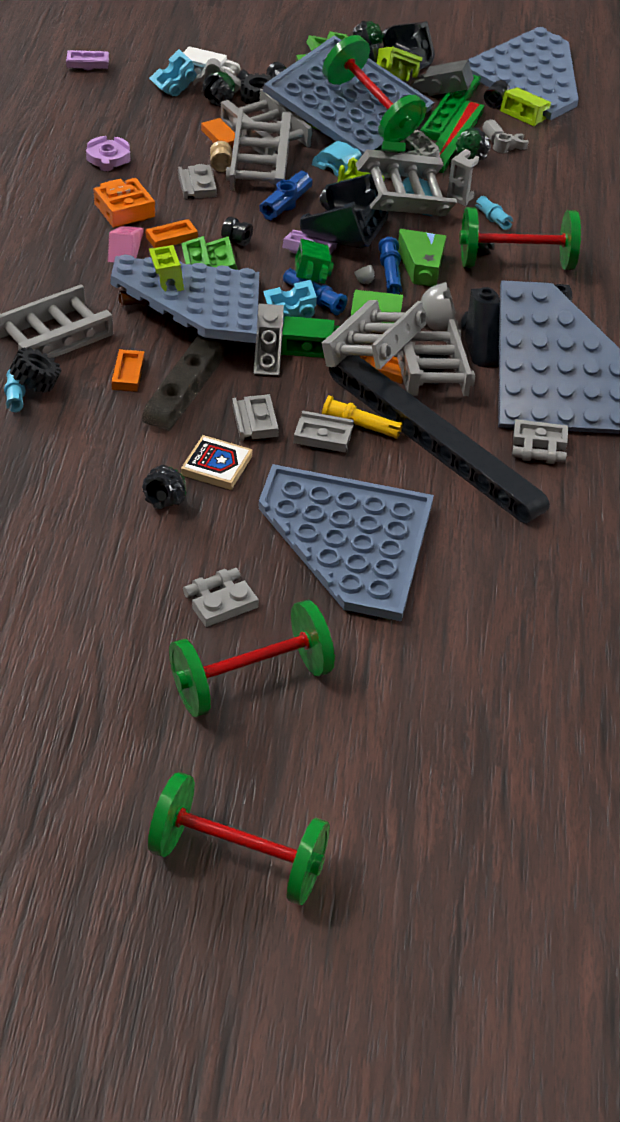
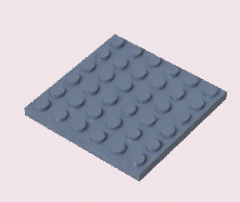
M335 35L264 84L263 92L335 141L349 144L353 148L358 149L362 155L367 149L377 151L382 149V142L384 140L379 136L378 127L387 109L356 76L343 84L333 85L323 75V63L328 53L341 41ZM368 58L362 71L393 104L407 95H417L426 103V113L432 109L434 104L432 100Z

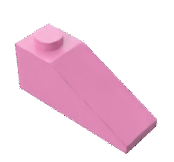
M120 226L109 232L108 262H114L115 256L131 255L136 258L144 228Z

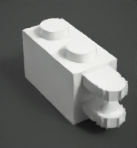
M188 47L184 51V54L192 60L196 75L201 74L207 61L212 58L218 59L221 62V68L227 69L235 76L241 70L240 64L227 60V55L194 47Z

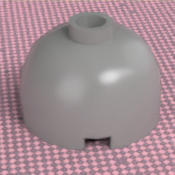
M447 282L430 287L421 299L423 309L427 315L426 323L428 327L433 331L447 332L449 319H454L456 327L459 329L458 320H455L454 315L456 311L449 287L447 288Z

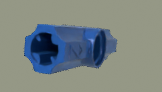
M301 170L289 180H281L277 183L276 191L260 204V212L264 215V218L272 220L284 210L288 211L296 207V200L312 187L313 181L308 173Z

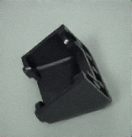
M427 21L392 25L384 30L383 48L396 47L422 57L419 70L434 61L435 51ZM373 44L369 46V59L377 63L378 48L380 47L379 44Z
M372 174L326 185L322 190V194H320L321 205L325 207L326 211L314 215L304 214L300 219L302 233L306 234L309 238L358 249L370 246L388 218V211L371 209L370 204L379 195Z
M556 284L555 286L572 302L570 285ZM489 287L471 289L464 337L474 364L480 367H499L500 298L497 292Z

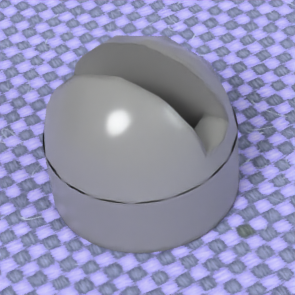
M372 265L365 266L354 272L357 280L362 284L371 283L375 276Z

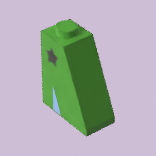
M400 229L398 252L412 283L431 287L437 285L444 257L446 235Z

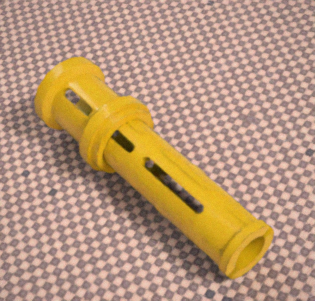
M330 395L327 397L322 409V414L352 419L355 425L394 437L395 439H398L400 435L398 432H401L403 423L356 409L354 403L345 404L336 401Z

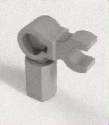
M212 58L207 61L201 74L196 75L193 85L195 86L198 82H204L205 78L211 75V73L222 71L234 80V93H236L241 87V80L227 69H222L221 62L218 59Z
M486 120L483 124L482 130L489 140L494 143L493 149L496 152L507 153L514 148L520 150L527 149L529 141L523 140L524 134H515L514 136L506 134L495 120Z

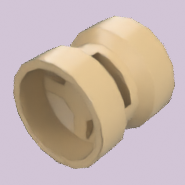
M225 141L213 143L210 148L211 166L216 171L225 172L227 167H231L232 148Z

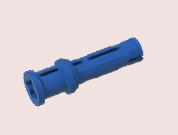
M386 237L380 240L378 249L381 253V265L385 268L387 293L400 294L399 291L402 292L399 270L401 255L398 252L399 242L396 238Z
M292 268L286 270L283 275V281L293 287L295 283L307 281L306 279L296 277V271ZM311 281L317 297L316 304L329 308L330 312L334 315L341 314L347 305L346 295L335 293L328 285L321 286Z

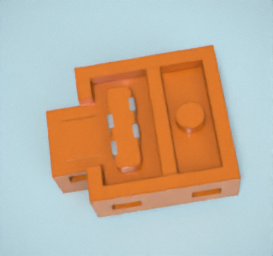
M120 178L100 183V187L94 188V204L113 228L155 217V200L137 178L125 180V183Z

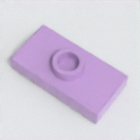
M67 51V68H83L85 70L93 68L108 69V51Z

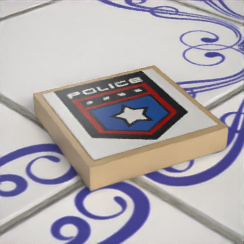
M202 435L181 467V474L185 477L232 490L252 458V449Z

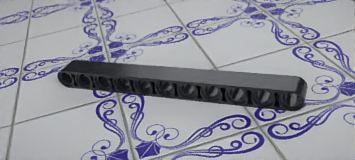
M348 355L336 367H329V373L336 383L381 417L403 423L402 433L520 522L527 524L549 510V500L540 489L361 357Z

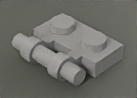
M515 419L513 445H522L523 447L513 446L512 457H520L523 461H531V459L545 460L548 464H555V462L565 463L567 452L556 450L566 451L568 426ZM532 447L547 448V450L535 449Z
M237 568L228 571L226 569L219 570L212 577L206 579L200 577L193 580L192 584L183 587L187 598L194 595L198 596V598L192 600V608L205 627L258 608L259 599L244 580L236 584L232 582L240 578V572ZM218 586L222 588L212 593H210L209 591L210 589H213Z

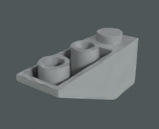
M258 304L254 375L279 376L284 305Z

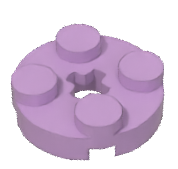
M107 136L96 137L87 143L86 159L93 165L100 166L102 171H111L113 167L130 162L129 143L119 137H114V140H107Z

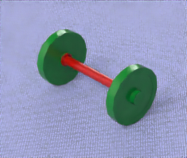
M351 35L344 38L328 53L322 68L324 77L333 85H339L348 82L356 76L387 109L379 123V136L384 141L389 142L405 140L423 121L427 110L426 103L417 95H407L393 104L362 71L369 58V44L359 35Z
M466 207L463 214L462 229L459 233L462 266L467 268L475 266L478 243L560 245V262L563 270H574L578 263L581 244L579 212L577 210H567L565 212L560 235L479 233L477 209Z
M311 600L294 603L291 609V625L294 638L204 667L188 639L171 642L169 647L171 669L176 687L188 712L194 717L209 713L211 697L207 682L208 678L297 649L306 667L314 676L331 673L335 662L333 642L326 621L317 605Z
M182 772L174 773L163 789L150 824L148 850L152 854L163 858L168 856L180 839L184 827H188L293 863L287 886V900L303 905L309 897L317 876L320 875L324 865V855L330 833L329 822L319 818L312 819L303 835L298 850L190 814L195 790L194 779L191 775Z

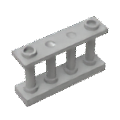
M263 89L260 90V101L238 108L229 100L221 102V119L232 130L233 118H237L238 109H243V121L256 122L274 120L277 123V121L282 120V112H290L291 132L289 142L298 140L307 148L311 147L312 127L287 107L272 99L262 91ZM259 110H262L264 112L263 114L251 118L247 116V114ZM242 130V137L275 139V137L270 135L275 132ZM252 147L260 155L273 156L275 154V148Z
M238 109L237 118H233L235 139L231 167L226 168V181H230V190H235L236 179L271 182V184H275L276 191L277 183L285 180L291 113L282 112L281 121L269 123L243 121V109ZM242 130L276 132L280 137H275V139L242 137ZM240 146L275 148L278 154L269 156L239 152ZM238 162L273 165V167H276V171L258 172L237 170Z
M367 149L356 163L358 171L372 174L379 194L370 204L371 209L446 216L457 203L455 198H445L442 196L435 177L444 166L441 158ZM381 174L390 175L396 192H387ZM400 176L409 177L414 194H406ZM419 178L427 179L433 196L424 195Z
M80 284L1 313L0 338L10 335L18 343V350H21L23 347L26 349L30 347L33 351L35 349L40 350L41 354L45 352L48 354V358H55L112 336V314L108 310L93 314L85 306L84 286ZM76 310L83 319L72 323L65 314ZM55 318L62 327L50 331L43 322ZM33 327L40 335L27 339L21 331Z
M368 300L321 343L326 367H336L346 356L357 355L374 356L376 369H381L426 325L427 315L423 309L422 301H417L407 312L402 313L381 312L378 300Z
M449 319L447 332L419 331L396 353L405 389L412 396H418L419 385H423V383H459L463 396H469L470 386H474L475 373L474 370L470 369L461 342V331L457 329L454 319ZM412 341L446 342L447 345H416ZM416 355H450L451 359L419 358ZM420 369H455L456 373L423 372Z

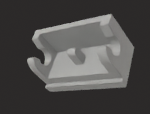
M467 149L451 160L447 198H455L457 203L463 206L468 205V202L474 197V191L470 192L472 171L479 161V156L474 157V159H467L471 154V151Z

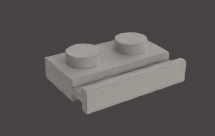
M197 164L195 166H188V169L178 167V176L184 199H188V196H194V199L217 197V188L210 165Z
M270 394L244 397V400L238 401L236 398H232L240 441L244 440V437L250 436L252 439L278 437V425Z
M302 411L294 433L293 443L346 453L351 432L354 428V420Z

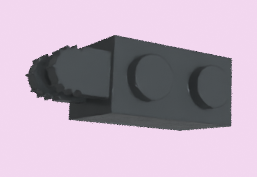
M469 59L430 66L425 74L418 75L415 78L416 80L412 83V88L420 93L428 92L429 96L467 90L474 79Z

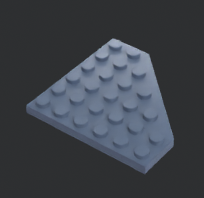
M536 27L527 33H523L514 39L469 59L472 74L481 77L480 83L491 87L497 80H503L509 84L511 89L518 87L552 102L550 108L542 114L548 120H552L577 107L578 94L569 42L562 39L559 35L548 32L543 27Z
M131 255L115 256L110 284L116 288L123 286L127 289L128 295L139 301L148 300L151 308L162 314L171 313L174 315L173 320L185 327L194 326L198 329L197 334L204 338L256 343L259 272L249 268L235 270L228 266L208 267L203 263L191 265L183 264L179 261L184 290L177 291L174 284L175 280L168 279L166 281L167 291H164L160 285L159 275L156 274L151 257L138 259Z
M501 280L498 427L514 428L515 419L567 425L568 431L620 434V348L553 283Z
M272 464L259 499V510L344 610L402 621L434 495Z

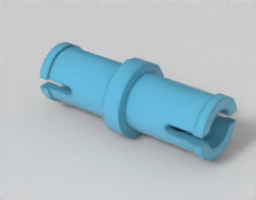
M481 196L477 199L476 202L478 204H475L476 208L482 211L490 222L497 223L503 230H507L512 226L513 218L507 215L499 204L492 203L486 196Z
M9 369L6 375L7 383L4 387V393L7 396L6 408H10L11 412H18L23 408L25 385L19 384L20 380H15L13 378L14 375L10 374Z

